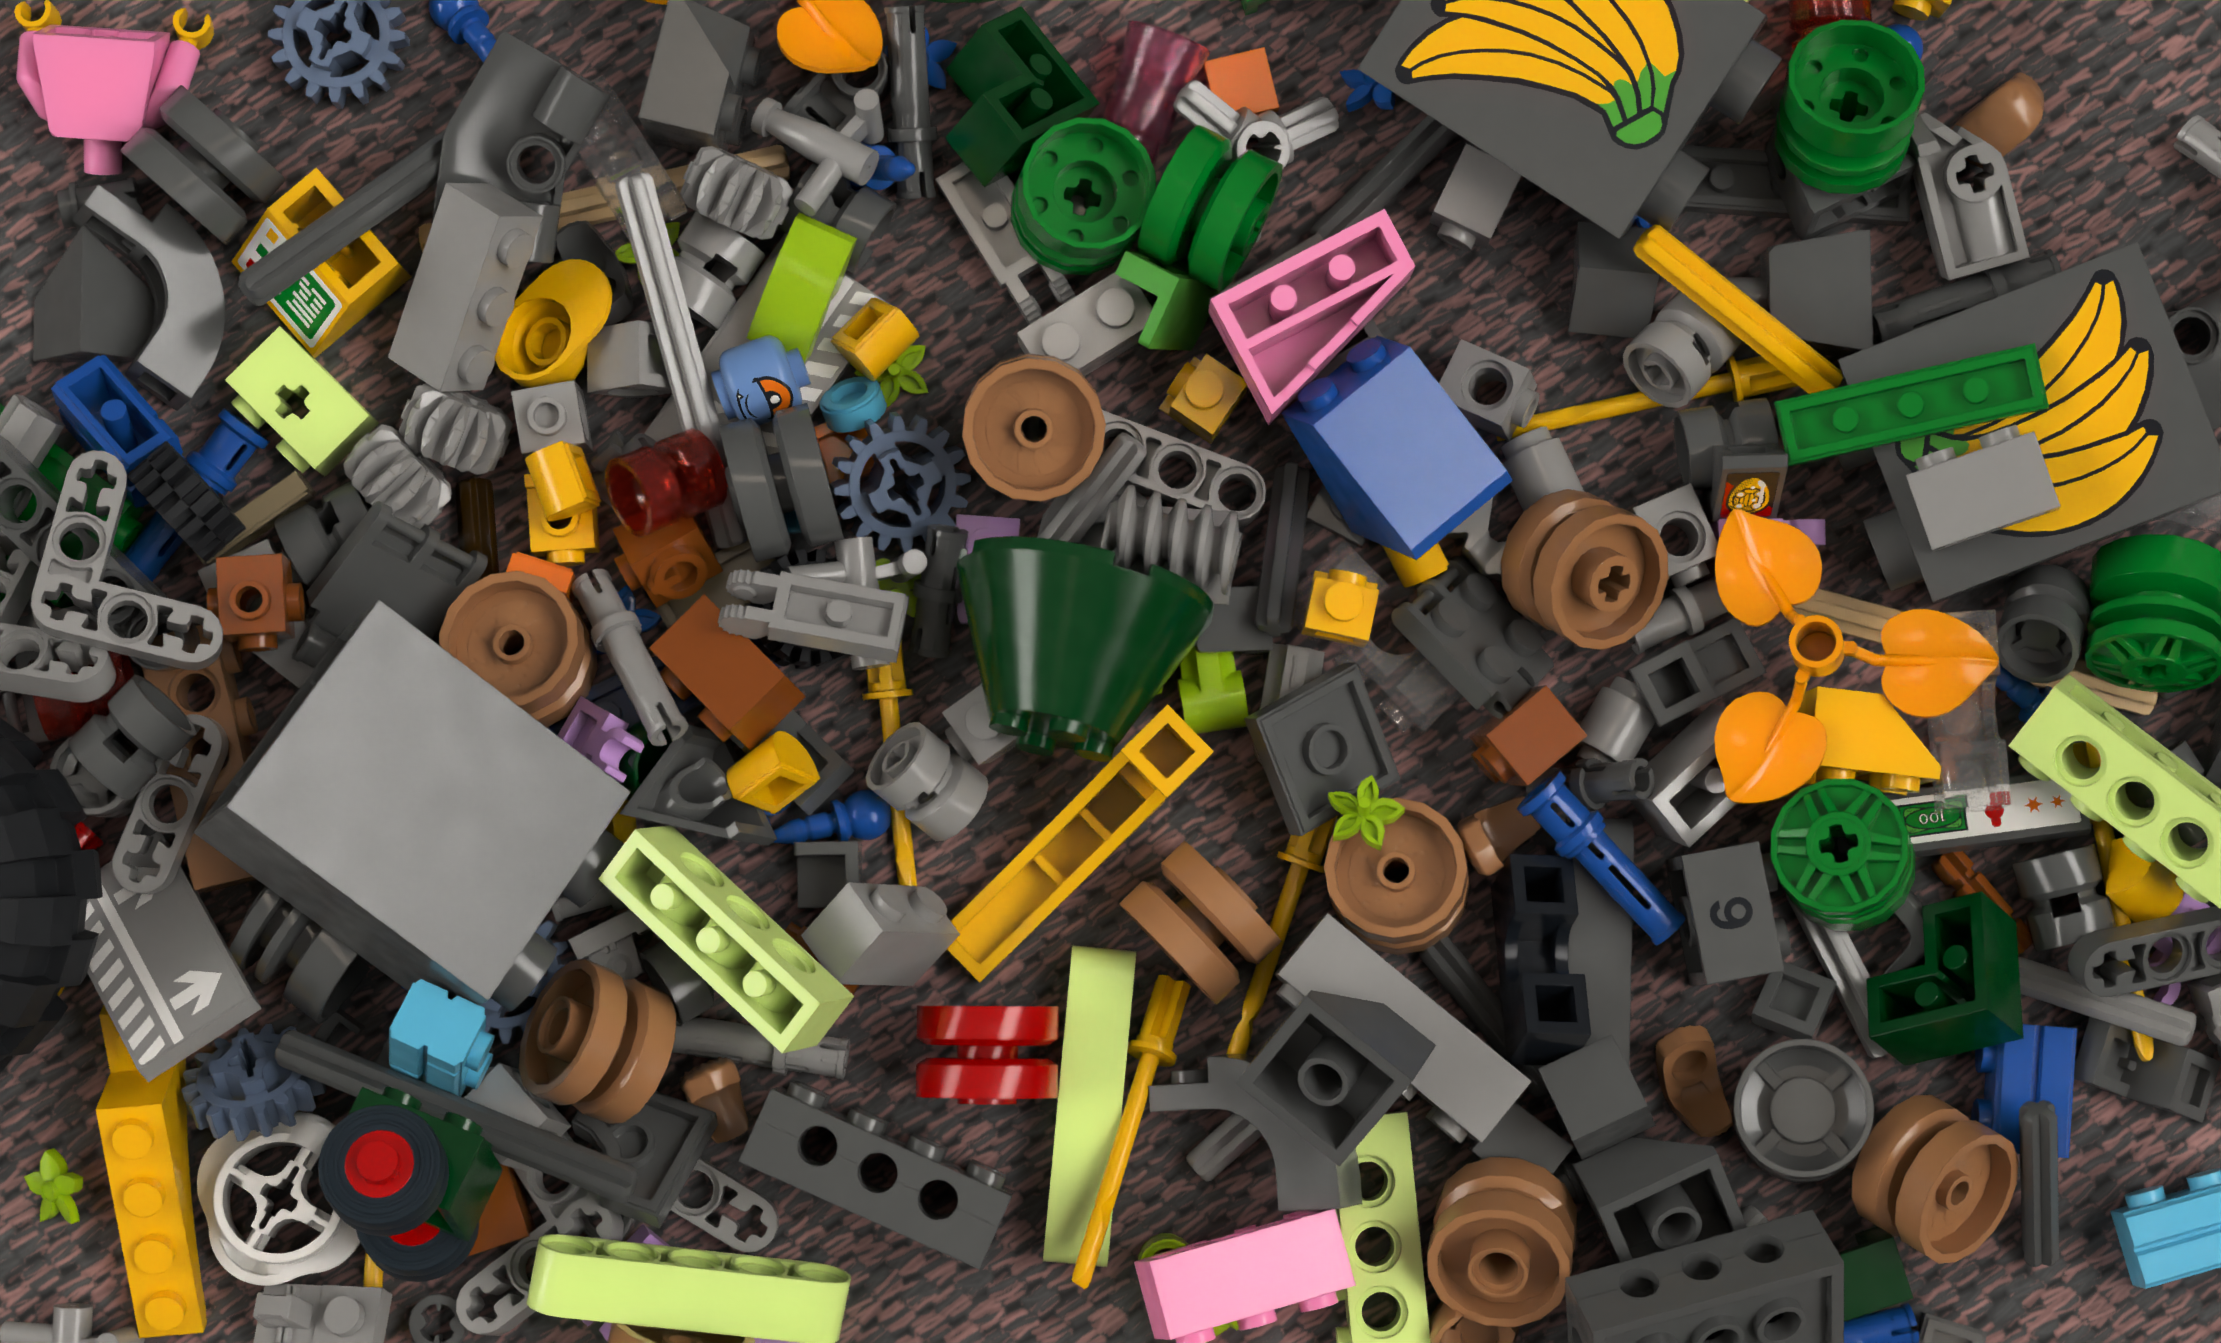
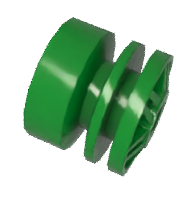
M1839 20L1817 27L1798 42L1788 63L1783 85V96L1780 100L1779 111L1775 120V147L1785 167L1804 184L1827 193L1858 194L1880 187L1897 173L1908 151L1910 138L1914 130V122L1919 113L1925 91L1924 66L1914 47L1894 30L1866 20Z
M1076 117L1052 126L1033 144L1011 195V223L1020 245L1039 264L1061 274L1090 275L1112 267L1123 257L1125 251L1131 249L1140 233L1144 217L1156 190V172L1146 148L1128 129L1103 118ZM1073 195H1079L1084 198V208L1087 209L1084 215L1073 213L1074 206L1073 202H1071Z
M2142 534L2123 537L2101 546L2092 557L2090 604L2094 611L2088 616L2086 667L2098 678L2111 684L2146 692L2170 693L2193 690L2214 682L2221 675V552L2199 540L2163 534Z
M1825 779L1802 788L1781 808L1771 831V860L1780 883L1790 901L1810 921L1834 931H1862L1885 922L1905 903L1915 881V850L1898 807L1878 788L1855 779ZM1838 837H1846L1849 845L1853 846L1848 850V860L1842 863H1837L1833 854L1828 853L1834 849V839Z

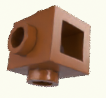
M282 553L216 557L217 587L208 588L207 609L212 611L219 619L223 629V638L229 642H238V651L240 652L274 651L278 649V639L295 638L294 622L304 621L305 601L302 583H292L291 561ZM262 597L260 607L256 611L250 612L252 602Z

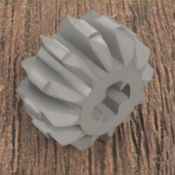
M714 146L700 148L694 162L691 161L683 177L685 182L680 192V196L687 207L717 223L760 240L773 238L779 224L782 225L790 208L788 204L793 194L792 188L784 178L738 155L731 154Z
M425 383L416 386L411 400L407 399L401 414L403 420L398 433L404 438V442L410 449L422 453L423 457L433 459L442 466L447 465L461 472L469 471L480 475L494 471L499 458H503L510 441L508 436L513 423L501 408L490 405L487 400L477 398L469 392H439Z
M381 424L372 433L365 434L354 445L352 452L347 456L343 464L345 475L352 481V486L362 494L366 502L373 506L374 503L380 501L390 506L393 516L419 529L424 525H430L442 513L443 507L451 500V485L444 478L443 472L435 466L430 458H425L422 453L410 449L404 442V438L398 433V430L392 426Z

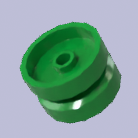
M1197 125L1187 134L1176 150L1153 194L1138 238V252L1167 266L1176 264L1189 253L1188 267L1190 277L1218 291H1223L1233 281L1258 239L1277 195L1282 178L1283 164L1253 150L1246 151L1232 163L1231 139L1204 126Z

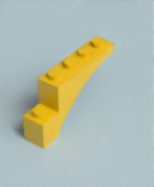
M1167 704L951 920L960 935L947 950L979 983L982 982L1163 805L1165 800L1214 751Z
M103 1005L99 1017L110 1075L96 1107V1115L139 1338L204 1333L207 1324L206 1305L200 1273L191 1194L187 1108L181 1090L186 1087L183 1077L186 1070V1058L148 1082L137 1070Z

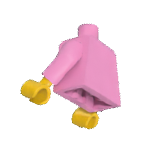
M50 0L44 1L45 12L43 16L36 21H31V7L26 1L20 2L16 5L14 13L17 21L26 32L22 33L19 38L17 83L38 117L48 122L49 131L52 136L84 139L85 173L93 175L121 174L122 152L120 150L122 149V141L128 142L141 127L157 129L166 125L162 120L159 108L180 85H183L187 90L189 89L200 58L199 50L205 48L214 36V27L210 15L206 14L204 25L200 30L187 32L183 30L188 18L187 9L181 8L177 10L173 15V26L178 40L170 43V32L61 25L60 13Z

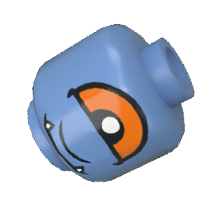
M772 335L763 336L724 351L719 357L720 369L711 372L719 400L728 420L736 417L739 420L752 418L758 425L773 421L775 412L778 410L802 404L800 388L811 384L799 349L795 348L786 352L782 342Z

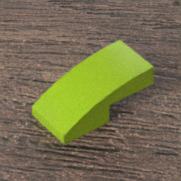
M799 212L791 225L774 264L746 338L752 341L767 335L775 336L782 342L786 352L798 348L805 364L813 352L830 302L839 291L857 238Z

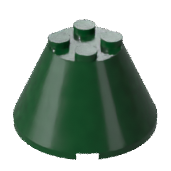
M1003 536L975 540L972 553L968 555V550L961 548L959 552L957 573L990 719L989 728L999 733L1017 736L1015 747L1028 753L1051 756L1054 754L1056 746L1074 749V754L1088 760L1098 762L1111 761L1114 748L1124 738L1211 625L1214 603L1206 592L1197 585L1154 564L1149 566L1148 575L1113 565L1115 552L1054 539Z

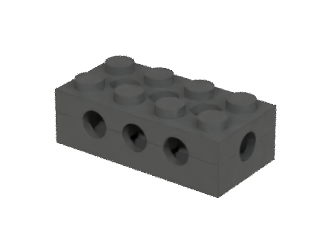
M800 1081L790 1082L788 1089L780 1086L770 1090L738 1162L980 1270L1014 1193V1190L1003 1186L1007 1174L974 1159L969 1163L967 1169L944 1160L949 1148L916 1133L909 1136L907 1143L888 1135L885 1132L890 1123L889 1121L858 1107L850 1108L847 1116L826 1107L831 1097L829 1094ZM814 1126H822L829 1129L837 1140V1151L831 1161H820L814 1158L808 1150L807 1137ZM882 1153L889 1156L895 1162L898 1174L893 1186L878 1187L870 1182L865 1172V1165L871 1154ZM943 1180L951 1184L958 1196L956 1209L945 1214L932 1211L924 1200V1189L928 1182Z
M1813 1210L1774 1219L1766 1223L1716 1235L1697 1242L1654 1252L1646 1256L1599 1269H1592L1565 1278L1568 1343H1844V1261Z

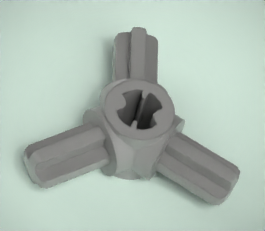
M1191 80L1179 91L1173 105L1175 111L1195 127L1201 125L1231 139L1232 163L1249 150L1246 149L1249 138H1257L1258 143L1253 144L1252 147L1260 148V154L1283 164L1284 168L1287 164L1293 162L1294 150L1331 134L1339 128L1338 112L1327 97H1319L1280 116L1272 110L1256 115L1247 107H1242L1235 111L1201 82ZM1260 232V234H1259L1258 239H1257L1256 242H1258V241L1260 240V238H1261V232Z

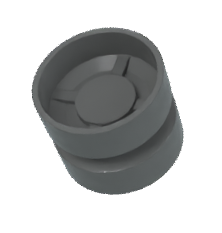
M1812 1039L1787 1040L1762 1051L1744 1070L1738 1082L1734 1098L1733 1120L1735 1132L1746 1155L1767 1174L1793 1183L1822 1181L1838 1174L1849 1166L1864 1146L1870 1134L1874 1118L1872 1091L1861 1068L1849 1055L1839 1048Z

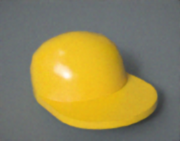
M569 259L552 265L539 275L515 300L513 312L507 320L495 355V361L500 371L526 389L575 380L584 367L588 344L601 331L611 311L612 289L605 273L596 265L586 260Z

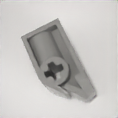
M1919 112L1914 122V130L1910 138L1908 152L1917 162L1912 175L1939 276L1952 280L2030 258L2007 165L2002 154L1992 145L1961 126L1955 125L1953 129H1950L1928 113ZM1966 157L1970 161L1983 165V171L1974 175L1973 181L1975 186L1973 187L1969 183L1956 179V172H1960L1966 167Z

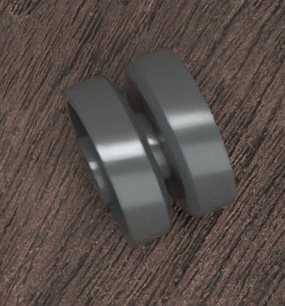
M180 85L159 109L162 120L185 141L176 149L154 129L141 127L120 151L214 236L227 245L247 223L245 211L222 191L228 183L232 182L253 202L266 203L286 179L257 152L260 147L217 108L212 112L189 90Z
M807 403L775 412L772 424L779 452L768 455L760 425L752 418L719 426L728 467H724L731 499L739 525L744 524L757 563L788 555L792 543L785 514L793 511L796 512L803 539L811 547L814 548L844 539Z

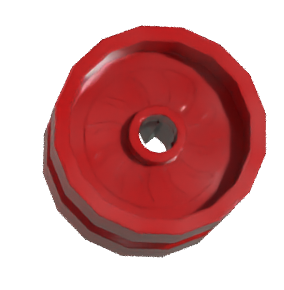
M917 1006L916 1038L926 1045H957V1057L925 1058L917 1063L916 1097L957 1099V1104L1009 1105L1017 1104V1099L1058 1098V1064L1049 1058H1018V1046H1049L1058 1040L1059 1007Z

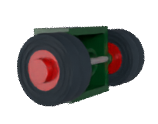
M362 1087L348 1116L332 1129L321 1149L318 1176L322 1192L338 1216L346 1224L356 1229L362 1247L373 1262L385 1273L394 1278L410 1282H425L447 1275L456 1269L471 1252L478 1235L479 1219L503 1171L491 1150L492 1144L480 1136L483 1131L481 1126L463 1116L446 1112L443 1120L419 1111L422 1103L403 1091L392 1087H385L381 1095Z

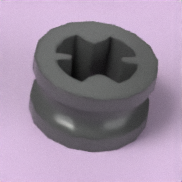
M442 1292L428 1295L418 1301L412 1309L409 1318V1330L415 1343H461L469 1330L460 1323L456 1313L457 1296ZM436 1304L438 1312L443 1310L446 1305L455 1314V1317L449 1323L454 1334L448 1340H443L442 1333L435 1335L433 1339L424 1330L430 1322L429 1316L425 1312L431 1305Z

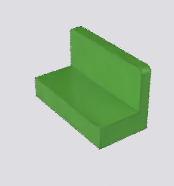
M1125 251L1115 274L1158 296L1138 343L1148 349L1191 351L1209 317V298L1220 291L1191 278L1188 263L1182 260L1172 266H1167L1140 252Z

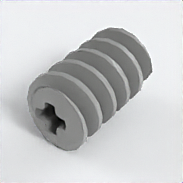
M1128 485L1119 500L1113 502L1100 548L1110 551L1117 548L1119 567L1130 569L1134 565L1140 554L1143 555L1146 575H1148L1151 564L1162 567L1165 561H1168L1169 571L1183 578L1192 567L1194 568L1195 583L1203 590L1209 586L1215 575L1219 574L1221 592L1227 596L1236 569L1243 533L1239 532L1238 513L1235 511H1230L1220 527L1214 526L1212 505L1205 504L1195 520L1188 519L1186 499L1179 498L1172 510L1167 514L1163 513L1160 492L1154 491L1144 507L1137 506L1135 486Z

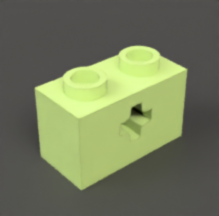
M280 326L225 379L239 394L231 401V404L257 429L267 422L283 438L275 446L277 450L302 474L312 466L316 471L326 476L352 451L354 445L365 434L370 433L379 424L320 363ZM294 393L300 398L305 399L304 404L310 410L303 419L293 413L291 414L292 408L286 402Z

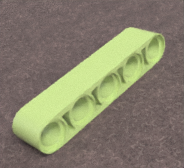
M1072 945L1043 1261L1076 1264L1120 1124L1136 951ZM1113 1210L1096 1266L1107 1267Z
M549 1234L540 1237L538 1240L526 1304L539 1313L561 1318L799 1343H835L839 1341L851 1276L838 1267L816 1262L564 1234Z

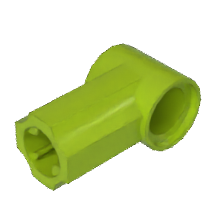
M1194 645L1179 665L1182 679H1177L1184 721L1196 734L1246 727L1244 718L1249 715L1241 670H1236L1233 652L1199 653Z

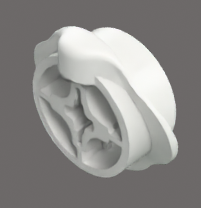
M295 1112L296 1125L289 1127L279 1122V1125L273 1128L272 1135L269 1137H264L260 1131L251 1130L244 1141H237L234 1130H230L220 1139H216L204 1154L197 1175V1193L209 1227L210 1244L219 1263L237 1279L260 1286L283 1284L297 1277L325 1272L339 1266L360 1245L356 1229L346 1224L334 1209L332 1215H329L317 1208L307 1195V1185L313 1174L311 1170L320 1157L326 1138L335 1127L333 1123L319 1115ZM278 1146L301 1147L294 1161L290 1160L287 1166L274 1176H263L244 1166L254 1156L267 1149ZM289 1182H292L294 1186L291 1189L290 1195L298 1200L296 1208L292 1212L281 1209L274 1217L271 1214L274 1203L267 1198L268 1192L272 1187L283 1190ZM234 1183L248 1191L257 1203V1213L251 1224L253 1229L247 1239L237 1230L231 1214L230 1197ZM291 1222H301L321 1232L315 1240L298 1250L287 1253L263 1252L270 1238H275L280 1229Z

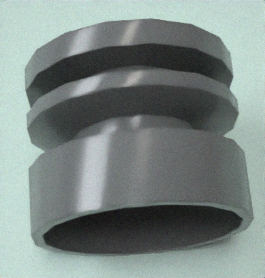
M267 886L263 888L248 909L229 950L238 966L243 970L259 960L254 977L264 985L273 981L288 967L292 968L293 971L288 979L283 998L318 1024L328 1020L345 1003L370 970L368 966L356 957L363 960L369 966H373Z

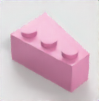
M1385 209L1210 299L1208 313L1268 425L1410 280L1415 264Z
M1299 1210L1283 1215L1284 1219L1257 1227L1256 1225H1250L1234 1230V1233L1209 1241H1199L1135 1261L1134 1264L1154 1339H1175L1176 1343H1205L1216 1339L1213 1328L1216 1326L1237 1321L1240 1331L1248 1330L1277 1321L1275 1309L1298 1303L1300 1312L1303 1313L1338 1303L1336 1291L1356 1286L1336 1210Z

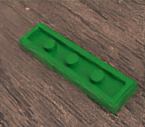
M2035 343L1774 402L1784 450L1788 454L1789 467L2049 409Z

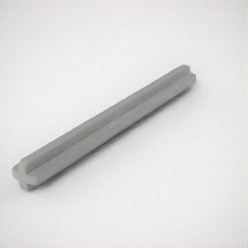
M639 173L624 177L616 182L615 188L713 544L717 548L737 546L749 539L744 524L739 525L728 488L724 467H728L720 434L719 426L721 425L653 177L649 173Z

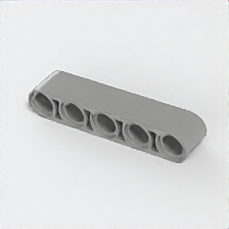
M1102 410L1106 422L1104 441L1109 437L1118 436V434L1124 432L1138 440L1147 450L1143 461L1125 482V486L1133 485L1136 492L1151 497L1154 491L1160 492L1162 502L1172 506L1176 504L1179 498H1184L1187 502V508L1202 509L1205 504L1212 505V510L1232 511L1222 504L1218 491L1227 482L1241 481L1247 484L1253 491L1254 502L1246 510L1235 511L1238 513L1239 527L1250 524L1258 517L1265 502L1266 487L1264 479L1257 470L1242 462ZM1037 416L1026 418L1021 425L1024 437L1036 441L1038 433L1041 434L1040 426L1044 420ZM1174 458L1185 460L1194 469V480L1184 488L1176 489L1167 486L1159 475V469L1163 463Z

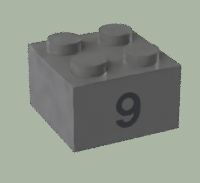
M1759 841L1665 860L1674 908L1686 917V920L1678 930L1690 986L1711 985L1785 970L1782 957L1791 954L1789 933L1784 918H1774L1769 893L1778 890L1777 874L1771 860V854H1761Z

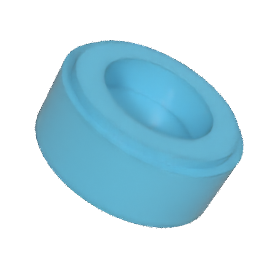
M853 377L836 383L829 391L824 393L819 403L828 428L841 433L865 428L866 420L872 419L876 422L882 417L887 408V403L879 383L876 380L873 382L866 377Z

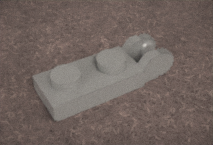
M962 162L935 179L938 188L1001 289L1007 288L1010 296L1029 325L1042 318V310L1035 298L1029 295L1020 280L1021 277L1040 267L1049 282L1048 287L1058 302L1064 304L1076 296L1064 274L1039 264L1020 245L1011 223V195L1015 187L1008 175L984 187L973 172Z
M748 569L730 572L726 589L731 596L764 605L774 602L772 610L753 606L744 607L741 604H726L725 607L721 608L717 622L719 627L723 628V631L751 639L768 636V640L893 663L897 662L908 610L909 596H906V594L781 571L780 575L759 571L751 572Z

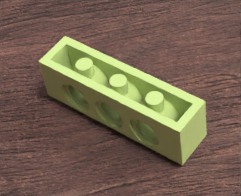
M2068 674L2054 686L2008 745L2019 754V763L2036 778L2043 781H2050L2052 779L2072 795L2070 797L2071 803L2082 814L2097 822H2101L2104 819L2124 835L2122 838L2124 844L2138 857L2148 862H2155L2157 860L2177 875L2175 878L2176 883L2187 895L2201 903L2211 901L2221 909V789ZM2085 741L2096 747L2101 756V766L2089 768L2079 763L2073 752L2074 742ZM2140 782L2146 785L2154 796V807L2141 808L2134 805L2126 795V783ZM2188 822L2201 827L2207 836L2208 846L2197 849L2186 845L2179 836L2178 824Z
M673 826L635 829L599 877V880L782 1054L817 1046L854 998L851 992Z
M1386 1112L1355 1148L1359 1164L1374 1162L1382 1169L1384 1185L1381 1191L1374 1197L1362 1198V1204L1335 1209L1356 1286L1336 1291L1338 1301L1345 1300L1347 1326L1336 1327V1343H1431L1408 1112ZM1370 1227L1385 1229L1391 1241L1387 1256L1376 1263L1362 1261L1358 1257L1355 1248L1359 1234ZM1385 1292L1395 1298L1397 1303L1396 1316L1390 1324L1384 1327L1369 1326L1362 1317L1363 1304L1370 1295Z

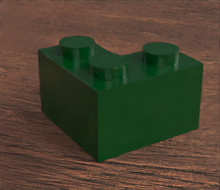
M1022 6L982 24L945 69L964 92L965 96L973 103L945 139L984 187L1022 168L1033 144L1052 126L1076 117L1088 118L1100 104Z
M1982 891L1922 906L1925 964L1866 979L1869 1038L1904 1066L2024 1039L2016 921Z

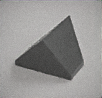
M82 225L34 299L33 362H89L98 355H106L111 362H133L151 333L154 323V301L150 288L84 225Z
M692 725L688 726V730L683 736L670 744L620 812V814L742 842L769 846L777 840L764 810L732 797L726 773L729 767L739 761V758L730 739L724 743L710 729Z

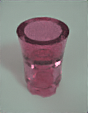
M1128 21L1121 61L1102 118L1128 129L1146 148L1154 167L1161 145L1167 144L1178 112L1173 107L1176 96L1188 82L1196 79L1211 52L1204 46L1166 29L1139 21Z

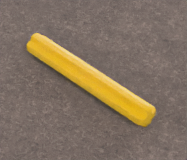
M1655 224L1641 234L1633 248L1638 258L1804 391L1811 394L1838 388L1843 379L1841 370L1662 226Z

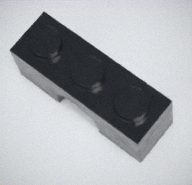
M1509 854L1504 867L1500 870L1491 886L1507 1061L1515 1065H1547L1583 1048L1591 1036L1585 974H1569L1568 969L1569 935L1572 925L1579 915L1573 858L1567 859L1565 856Z

